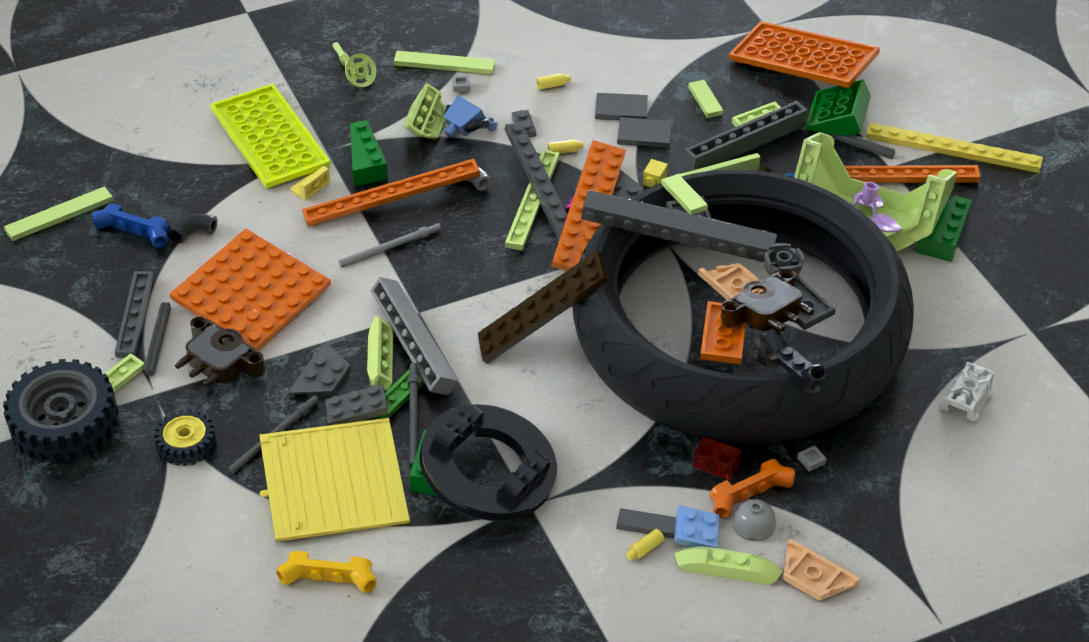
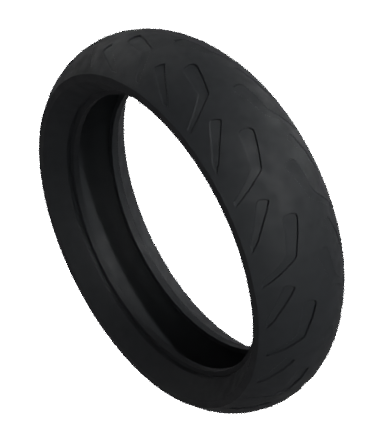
M739 169L705 171L681 176L699 196L704 197L711 219L777 234L775 243L790 244L792 248L796 249L797 247L801 251L827 263L844 278L854 291L862 307L865 322L850 343L832 357L819 363L825 367L827 374L826 378L821 381V390L816 393H805L796 386V379L790 373L758 376L736 375L711 371L684 363L658 349L634 327L627 317L619 297L624 284L630 275L648 258L680 242L601 224L586 245L579 262L596 250L602 254L608 278L607 283L572 306L577 336L587 359L602 381L626 404L649 419L690 436L734 444H768L800 439L830 429L848 420L877 398L899 369L911 340L914 320L912 289L904 264L892 243L870 218L852 204L822 187L794 177L765 171ZM660 183L635 195L630 200L666 208L667 202L675 201L676 199Z

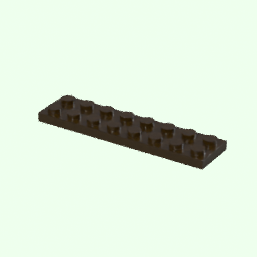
M596 250L588 255L585 259L572 266L565 273L478 332L482 361L486 364L490 363L607 283L608 278L602 254Z

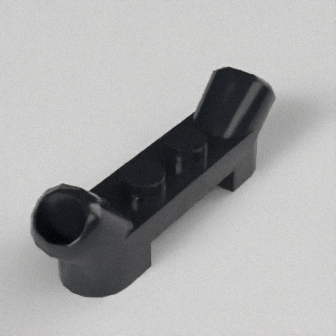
M775 328L760 335L765 348L766 360L772 366L779 364L796 379V386L805 393H816L821 390V381L826 378L827 374L823 365L819 363L811 364L783 340L780 331Z

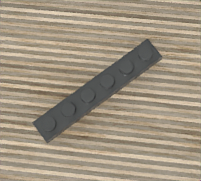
M134 271L115 348L116 358H125L129 354L136 356L154 279L153 272Z

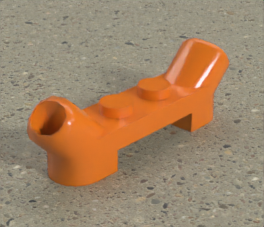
M771 459L761 464L760 473L734 485H731L728 480L716 485L709 494L715 503L713 512L719 514V518H728L731 516L733 505L741 501H746L750 497L763 493L775 485L791 488L794 483L795 470L781 466L776 459Z

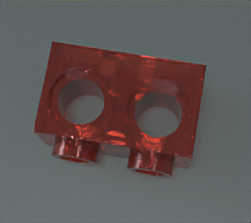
M703 437L694 452L693 467L731 480L740 464L741 450Z

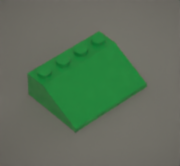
M865 80L855 81L849 88L835 86L816 91L805 129L841 136L860 133L871 98Z

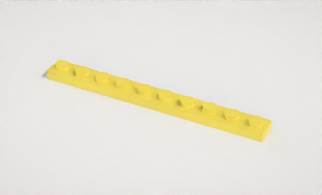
M869 123L866 132V139L1036 173L1040 172L1043 157L1034 154L955 140L877 123Z

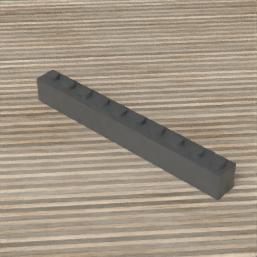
M591 190L587 191L581 219L759 262H764L765 251L767 252L770 246L775 245L777 234Z

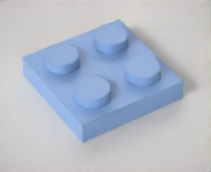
M679 505L676 513L674 543L690 547L717 548L719 514Z

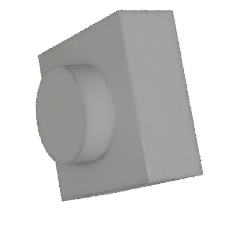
M469 75L452 76L453 92L470 91Z
M815 445L799 452L797 459L809 472L825 465L827 459Z

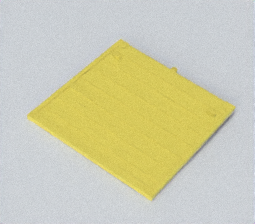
M389 418L260 434L268 489L260 491V496H269L276 542L410 523Z

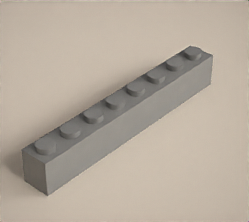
M379 277L370 291L412 362L417 363L418 372L429 391L449 395L457 384L458 379L398 281Z

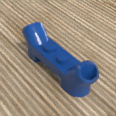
M110 203L105 209L95 211L92 214L94 226L98 230L114 227L151 239L153 246L156 248L164 247L168 243L166 234L170 229V225L165 219L153 216L150 220L123 212L122 206Z

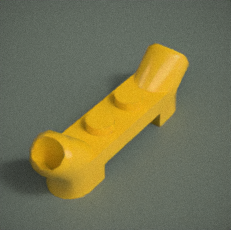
M293 551L289 553L287 562L277 567V576L283 585H289L299 578L315 581L353 583L362 593H369L375 588L377 582L376 577L371 572L372 562L363 557L351 556L350 562L345 563L309 559V552Z

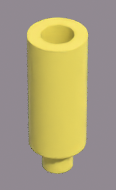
M561 73L539 77L536 80L539 90L563 86L566 85V82L571 81V76Z
M576 139L548 143V151L560 152V154L578 152V149L583 148V141L577 142Z
M655 529L631 545L629 552L626 553L627 559L630 561L634 558L640 559L663 543L665 538L662 532Z

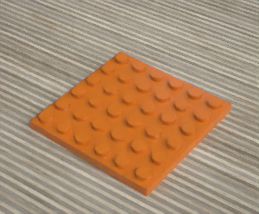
M245 228L169 293L171 300L196 316L204 317L222 329L237 330L241 333L243 342L259 351L331 285V279Z

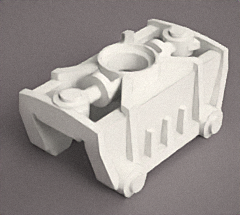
M967 362L960 376L955 379V384L950 389L948 396L941 402L940 409L949 412L951 407L954 406L967 411V420L976 423L979 420V412L984 403L993 395L994 372ZM970 369L973 370V374L968 376ZM982 375L987 376L986 379L980 380L979 377H981ZM966 384H971V385H973L975 388L970 389V388H967L965 385H966ZM969 396L973 400L970 406L966 404V399Z

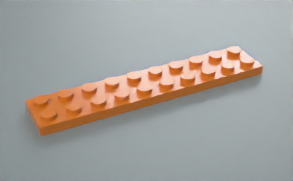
M592 140L551 267L567 271L579 263L586 245L601 225L600 223L581 219L587 191L591 190L613 195L626 153L625 149Z

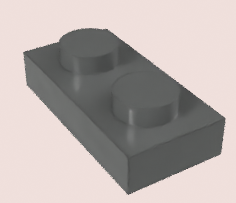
M529 110L512 112L513 123H522L528 136L535 137L536 129Z

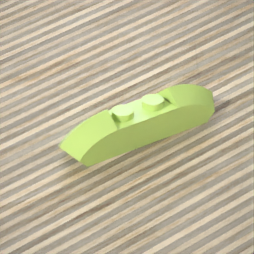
M375 316L368 335L367 371L371 386L383 384L385 390H388L392 384L393 328L389 323Z
M703 546L689 547L674 553L678 567L687 572L767 585L776 582L783 572L773 561L749 553Z

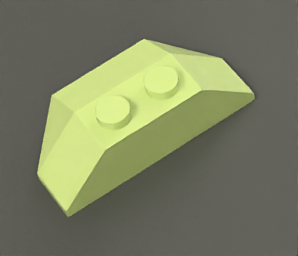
M426 83L413 102L403 127L417 136L437 139L445 122V106L441 99V92Z

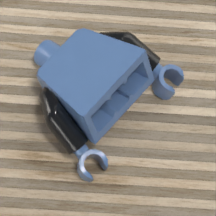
M459 95L453 103L446 105L444 119L448 127L444 130V133L450 138L456 132L467 136L471 132L483 128L491 131L497 129L498 122H494L492 117H489L487 120L482 109Z

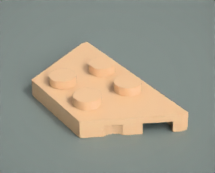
M741 263L729 266H716V270L710 271L700 268L698 275L726 300L741 293L746 283L759 280ZM763 289L752 290L754 294H764Z
M792 539L788 540L783 580L821 601L855 587L860 583V577Z

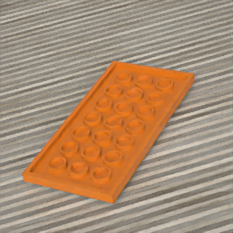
M760 21L729 53V60L849 88L880 53V47Z

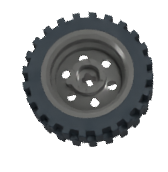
M59 359L58 363L48 361L45 362V366L38 367L37 365L32 367V372H24L20 375L21 380L19 382L15 380L12 383L13 390L7 391V401L3 402L4 417L17 449L20 452L24 451L25 455L30 459L36 456L38 462L43 463L46 459L50 460L51 464H57L58 460H64L65 463H68L75 457H78L80 460L85 458L84 454L96 452L99 444L104 446L108 442L107 435L112 436L115 432L113 425L117 426V415H119L114 391L108 376L105 373L102 374L99 367L96 366L93 369L91 363L85 361L84 364H80L77 359H72V362Z

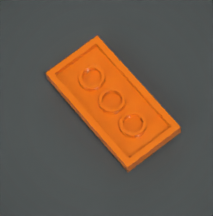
M708 301L700 359L741 364L746 323L743 322L734 328L724 327L721 324L722 303Z

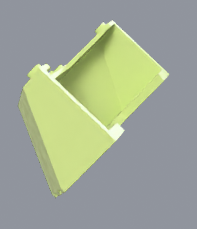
M821 132L804 139L794 178L822 187L853 204L854 195L863 190L866 182L850 177L834 149V139L830 135ZM944 169L938 173L937 177L928 175L926 184L907 194L879 187L877 193L883 200V206L876 209V213L891 217L901 227V230L898 232H883L897 252L932 234L953 190L958 172ZM856 204L855 207L868 218L874 217L872 208Z

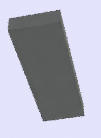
M620 508L616 529L646 534L658 529L664 537L675 538L676 517Z

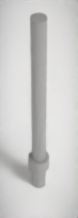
M437 223L429 227L418 228L416 232L338 260L339 265L342 267L412 240L426 238L429 234L441 230V226Z

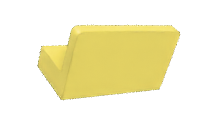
M322 166L316 172L310 173L291 187V192L307 200L330 182L329 168Z

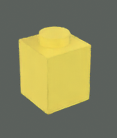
M651 159L643 171V185L651 188L660 184L661 179L667 178L668 164Z

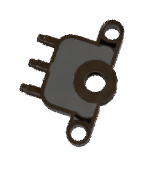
M781 270L763 281L758 280L746 283L741 293L722 303L721 324L727 328H734L745 322L760 331H768L775 328L782 332L785 330V326L782 324L788 320L794 323L799 322L800 319L797 315L800 311L808 315H812L814 311L808 305L801 302V291L795 288L796 273L792 270ZM763 289L764 294H754L752 290Z
M195 317L190 321L192 339L186 344V355L175 364L177 369L189 363L194 368L189 373L191 378L200 373L208 377L203 382L205 387L214 382H229L242 371L252 377H260L265 373L263 354L243 342L240 332L234 329H222L204 317ZM230 337V338H233L234 340H232V339L222 340V338Z

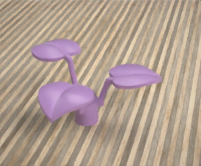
M866 182L863 190L854 195V203L852 205L855 207L856 204L872 208L874 217L870 219L882 232L900 231L901 227L894 219L885 214L878 215L876 213V209L883 206V200L877 193L879 186L873 182Z

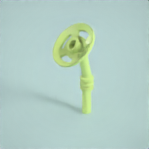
M338 42L333 43L332 46L339 55V60L345 66V74L349 82L356 87L369 86L376 77L374 61L368 55L362 53L349 57L347 53H344ZM356 58L363 59L362 63L357 62L355 64L353 60ZM367 64H369V66H370L371 75H368V74H369V68H368ZM364 78L366 80V82L364 83L356 82L357 79Z

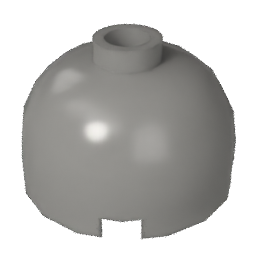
M750 499L743 502L737 508L734 515V529L743 539L749 540L751 538L756 539V541H763L768 539L774 532L776 525L775 512L765 501Z

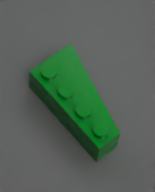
M368 121L351 123L354 187L388 179L387 162Z
M954 195L944 207L932 234L918 241L916 253L952 262L969 217L972 200Z

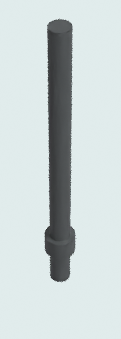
M417 363L410 364V376H408V386L410 387L409 465L411 467L418 450V386L420 385V377L418 376Z
M314 395L306 403H301L295 408L294 413L270 433L283 432L300 417L306 416L310 412L309 410L319 402L318 397ZM260 441L228 467L232 474L261 451Z

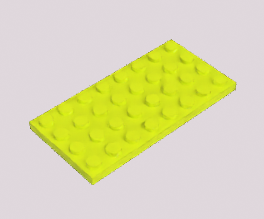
M273 83L210 104L211 111L266 189L316 172L322 166H331L329 158Z

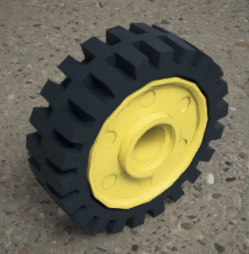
M187 409L186 413L183 410H179V414L172 412L171 417L166 415L164 421L160 420L158 422L159 426L156 425L154 438L158 454L164 461L167 460L170 464L174 462L175 465L179 466L182 462L183 466H188V462H191L194 465L197 459L201 462L204 460V456L206 458L209 457L210 452H213L214 446H216V433L213 422L206 414H200L197 410L192 413V409Z

